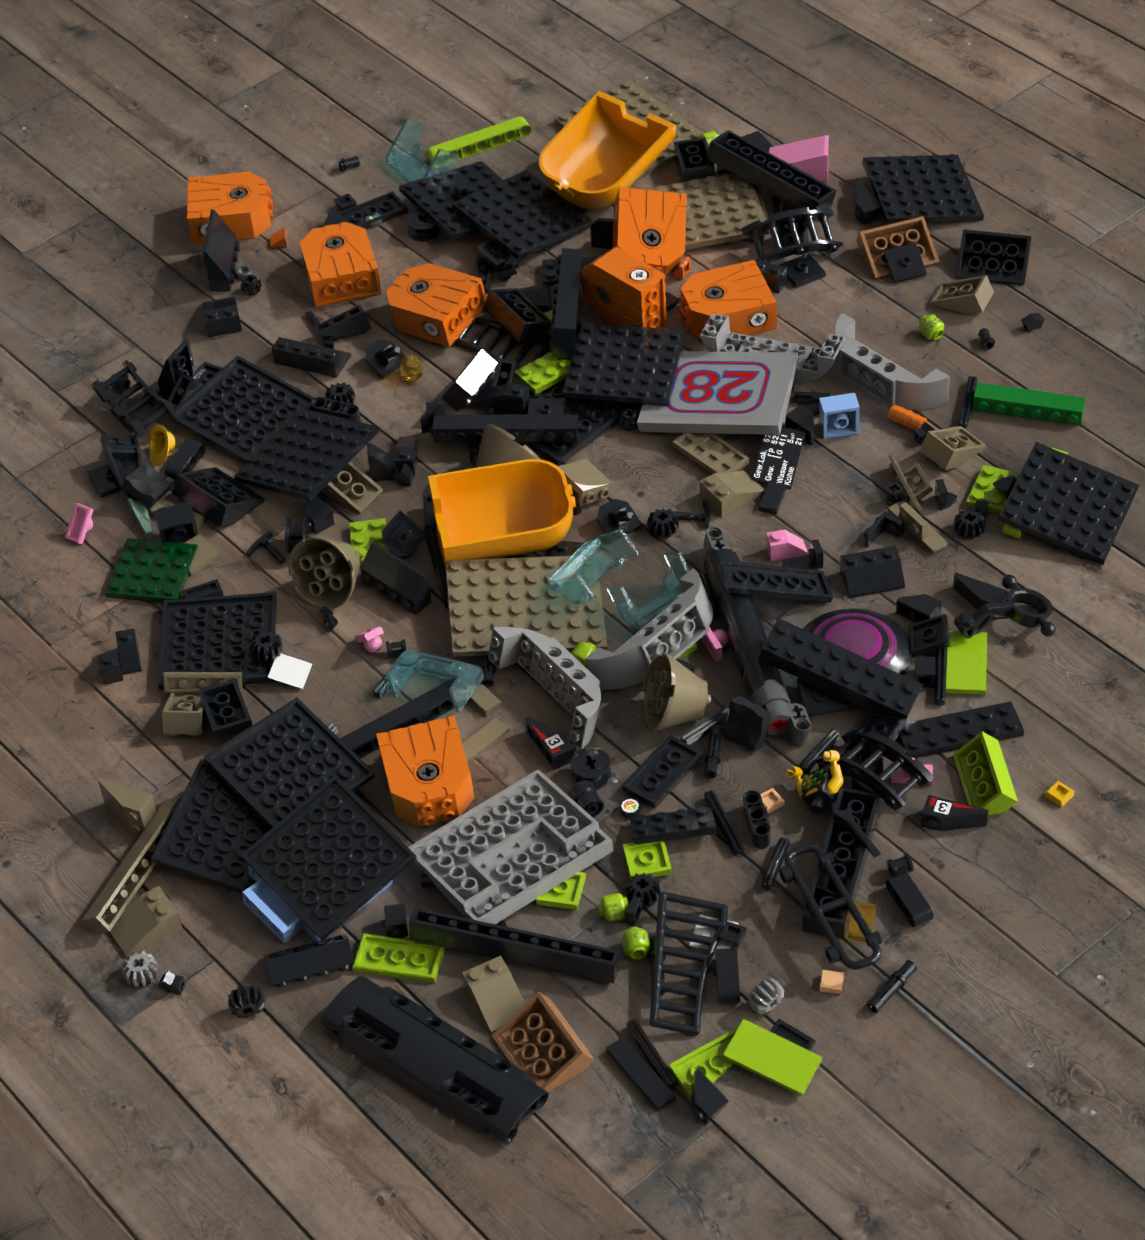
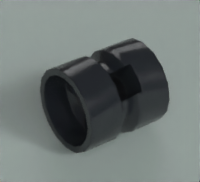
M580 781L571 787L569 797L594 818L603 811L604 802L590 781Z

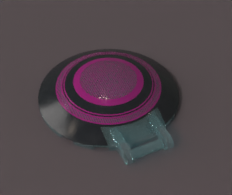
M856 608L839 609L820 615L803 628L814 635L901 675H904L910 667L912 655L910 640L906 632L894 620L875 611ZM789 674V676H790V677L793 679V681L796 683V680H797L798 678L795 677V676H793V675H791V674Z

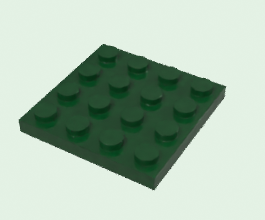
M127 538L105 591L106 597L164 603V600L180 599L198 545Z

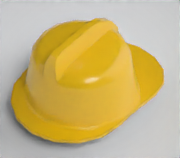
M155 425L149 434L150 462L157 467L165 462L167 456L171 455L175 447L173 434L168 432L162 425Z

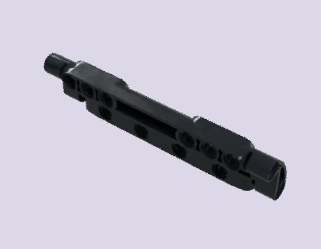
M363 975L345 986L321 1016V1025L338 1034L340 1042L344 1046L482 1134L490 1133L505 1144H510L514 1140L520 1122L541 1109L549 1097V1093L531 1082L529 1075L525 1071L388 986L382 988ZM354 1015L357 1016V1017H359L360 1019H362L363 1021H365V1022L368 1023L369 1025L373 1026L374 1028H376L377 1030H379L380 1032L384 1033L385 1035H387L388 1037H390L391 1039H393L394 1041H396V1042H398V1043L396 1044V1043L393 1042L392 1040L388 1039L387 1037H385L384 1035H382V1034L379 1033L378 1031L374 1030L373 1028H371V1027L368 1026L367 1024L363 1023L362 1021H360L359 1019H357L356 1017H354ZM454 1079L457 1080V1081H459L460 1083H462V1084L465 1085L466 1087L470 1088L471 1090H473L474 1092H476V1093L479 1094L480 1096L484 1097L485 1099H487V1100L490 1101L491 1103L495 1104V1105L498 1106L500 1109L496 1108L495 1106H493L492 1104L488 1103L487 1101H485L484 1099H482V1098L479 1097L478 1095L474 1094L473 1092H471V1091L468 1090L467 1088L463 1087L462 1085H460L459 1083H457L456 1081H454Z

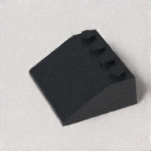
M211 209L203 249L210 291H231V286L235 282L234 273L236 272L237 252H240V243L237 242L236 235L218 213Z
M963 229L956 278L967 279L987 275L989 282L1025 285L1032 236Z
M217 467L177 474L172 492L180 501H190L192 509L198 510L219 526L236 523L265 501V498Z

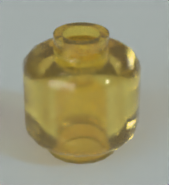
M407 355L400 361L399 366L403 379L415 381L422 376L423 367L419 357Z

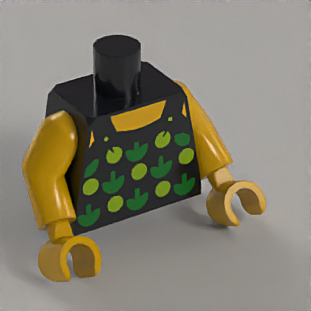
M825 751L823 759L831 762V764L804 775L803 779H801L803 773L801 768L793 766L794 772L789 769L786 770V775L789 778L795 779L796 782L794 784L803 803L809 805L810 811L813 813H820L824 806L833 803L837 799L840 787L843 785L845 774L841 772L840 765H837L840 757L837 751Z

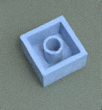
M855 393L819 398V426L823 439L859 434L860 407Z

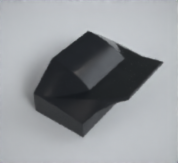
M443 400L426 403V411L420 419L422 434L433 433L434 415H446Z

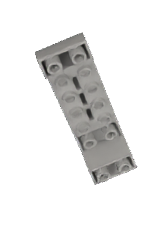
M714 313L711 314L700 334L703 344L711 352L798 353L799 356L793 384L797 385L811 382L826 374L846 336L828 334L822 347L818 348L730 332L729 316Z
M843 313L840 314L835 326V334L846 336L835 358L837 368L840 371V377L890 407L896 404L905 409L924 410L937 408L949 403L950 376L935 369L923 379L919 378L890 359L885 358L878 352L855 340V320Z
M694 568L680 578L685 592L615 652L598 647L585 658L590 672L601 682L600 690L624 688L644 681L649 665L656 655L666 653L677 659L709 632L708 627L713 618V608L699 574Z
M494 627L488 653L490 662L498 669L515 663L524 668L532 678L573 716L569 738L580 749H583L589 743L594 733L601 701V690L599 688L601 682L554 637L549 638L541 633L517 627Z

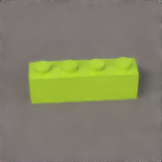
M981 732L953 753L968 805L989 810L988 815L1004 813L1018 802L997 739Z

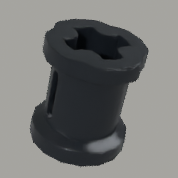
M892 482L886 486V492L888 493L886 504L889 506L902 501L901 493L903 487L901 484Z
M405 639L393 643L386 641L388 659L392 656L407 654Z
M904 854L903 857L895 860H887L888 871L892 877L906 871L913 872L914 870L912 860L908 854Z

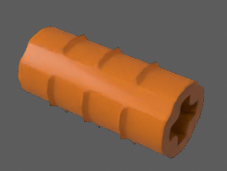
M896 404L890 408L887 417L889 420L910 430L921 428L927 422L925 417Z

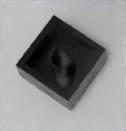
M190 501L180 502L174 506L162 507L154 511L157 529L162 542L181 543L198 535Z

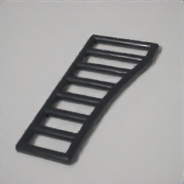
M477 317L453 343L476 353H479L482 349L492 358H496L498 363L499 358L504 359L517 340L512 336L499 355H494L491 353L492 349L507 330L497 322ZM475 323L483 325L471 342L463 340ZM490 328L498 330L485 348L477 345ZM541 335L533 342H526L513 360V362H516L514 371L520 369L517 366L536 341L544 343V345L531 362L544 356L550 348L551 338Z
M667 892L659 893L650 1025L652 1027L691 1035L700 1034L706 977L716 951L715 949L719 944V935L727 922V905ZM669 901L718 911L719 921L666 910V903ZM665 919L714 928L716 932L712 938L665 928ZM664 936L709 946L705 954L664 946ZM663 954L702 962L700 971L662 964ZM662 973L697 979L696 989L661 982ZM660 991L694 997V1006L690 1007L660 1001ZM659 1009L693 1016L692 1026L659 1019Z

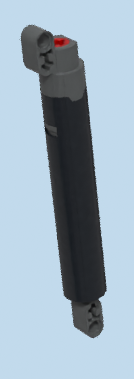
M709 527L706 530L703 543L707 555L704 561V569L750 702L772 713L767 729L768 734L780 735L788 732L793 743L805 744L811 729V723L805 707L798 703L791 704L779 669L758 660L762 647L767 640V635L753 596L727 593L717 565L720 560L740 562L739 557L735 551L727 549V542L722 530L718 527Z

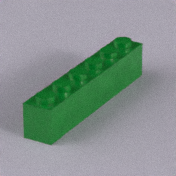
M977 383L973 410L1081 425L1086 398Z

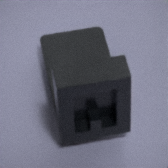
M884 511L880 517L875 519L874 524L866 529L864 533L865 546L869 547L883 530L900 537L904 533V519Z
M819 540L811 541V549H808L807 555L782 560L783 567L810 570L823 568V550Z

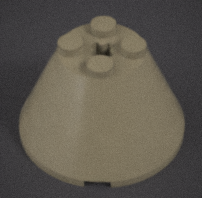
M487 423L483 429L475 468L526 459H541L525 444L522 447L514 441L516 437L496 425Z
M309 537L300 541L293 548L289 558V575L293 577L295 590L307 603L319 609H322L324 606L328 609L337 608L346 603L353 593L362 556L353 546L343 541L324 537Z
M669 654L656 655L649 665L642 687L646 688L644 700L641 699L640 714L644 728L647 731L656 732L690 721L702 720L705 707L709 706L711 701V695L708 694L707 681L702 680Z

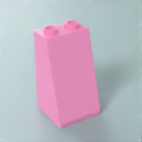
M829 135L770 147L769 153L817 180L827 182Z

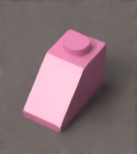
M786 530L766 533V549L771 562L808 554L803 539Z

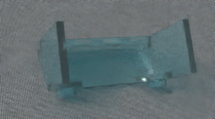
M405 119L386 155V164L407 183L452 170L459 157L455 153L438 149L430 166L419 158L423 151V146L418 140L425 125Z
M622 529L593 537L585 542L549 579L548 585L552 590L576 605H584L596 599V596L590 589L608 570L613 568L615 570L623 566V561L626 558L636 556L639 552Z
M681 552L664 554L672 571L663 579L666 593L640 609L629 599L624 587H609L607 589L619 615L637 632L685 592L680 578L690 570Z
M413 650L404 651L386 674L392 695L395 698L398 697L415 672L446 679L456 678L449 692L455 711L460 713L484 678L483 670L478 665Z

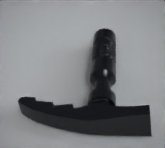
M703 501L705 514L700 513L696 515L690 512L672 511L676 512L678 519H699V521H705V529L709 528L710 510L705 501Z
M268 531L255 541L247 552V556L250 557L262 545L268 549V552L280 564L286 561L273 546H270L268 540L273 537L271 531Z

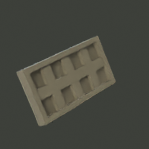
M684 433L672 441V446L711 474L739 471L749 464L747 456L713 433Z

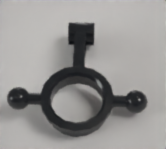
M1010 574L1005 575L1002 579L1003 587L1011 589L1006 594L1005 602L983 604L973 616L962 613L954 619L955 626L966 639L971 638L974 634H979L991 620L1009 618L1025 627L1036 628L1041 626L1040 631L1045 637L1053 636L1056 632L1055 625L1052 622L1046 621L1053 612L1050 600L1035 590L1019 588L1016 577ZM1014 603H1024L1036 608L1041 614H1031L1019 609Z

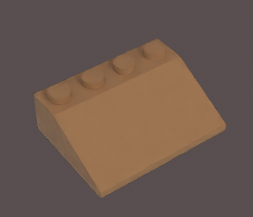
M924 216L861 231L856 239L861 256L874 279L890 275L883 252L893 248L916 243L925 267L939 263Z
M540 992L534 995L491 1035L510 1063L525 1071L529 1075L531 1082L547 1092L577 1077L595 1061L553 1001Z

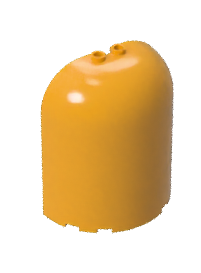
M598 91L544 147L539 157V166L547 183L564 200L581 208H604L615 202L619 187L630 188L672 143L676 136V125L651 113L646 116L647 122L627 114L624 101Z
M526 459L428 476L434 518L444 565L450 561L495 559L546 550L557 545L570 529L573 507H576L575 497L571 496L573 495L571 484H567L563 471L551 462Z

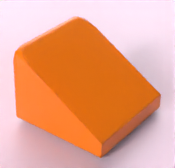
M282 228L270 236V248L287 247L286 228Z
M690 257L683 261L672 277L680 280L686 277L691 271Z

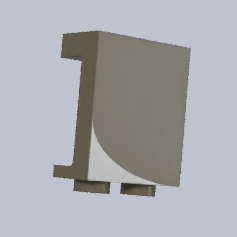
M587 459L558 466L565 474L567 483L571 484V487L579 494V505L609 497L612 482Z

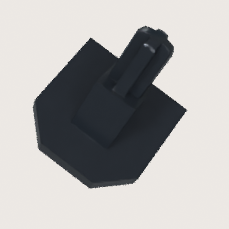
M598 218L591 224L592 248L612 249L614 219Z
M377 340L367 347L365 351V362L382 379L408 362V358L400 351V346L397 347L387 340Z
M614 499L599 507L596 521L610 542L642 527L641 521L628 502Z
M401 510L381 530L382 544L396 556L411 555L428 535Z

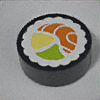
M634 798L624 799L620 803V813L622 816L631 818L639 815V801Z

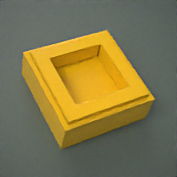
M1057 781L1045 792V797L1060 807L1064 806L1074 796V790L1060 781Z

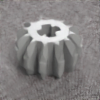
M145 951L141 954L135 952L134 956L127 955V961L122 962V975L129 985L133 984L137 987L139 984H142L145 987L146 982L153 983V977H157L158 964L152 954H146Z
M766 978L761 980L751 990V994L748 996V1004L759 1014L765 1015L770 1013L784 997V989L774 979Z

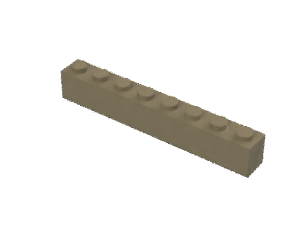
M180 796L163 802L82 919V922L94 934L111 931L156 865V863L152 862L151 857L181 799Z

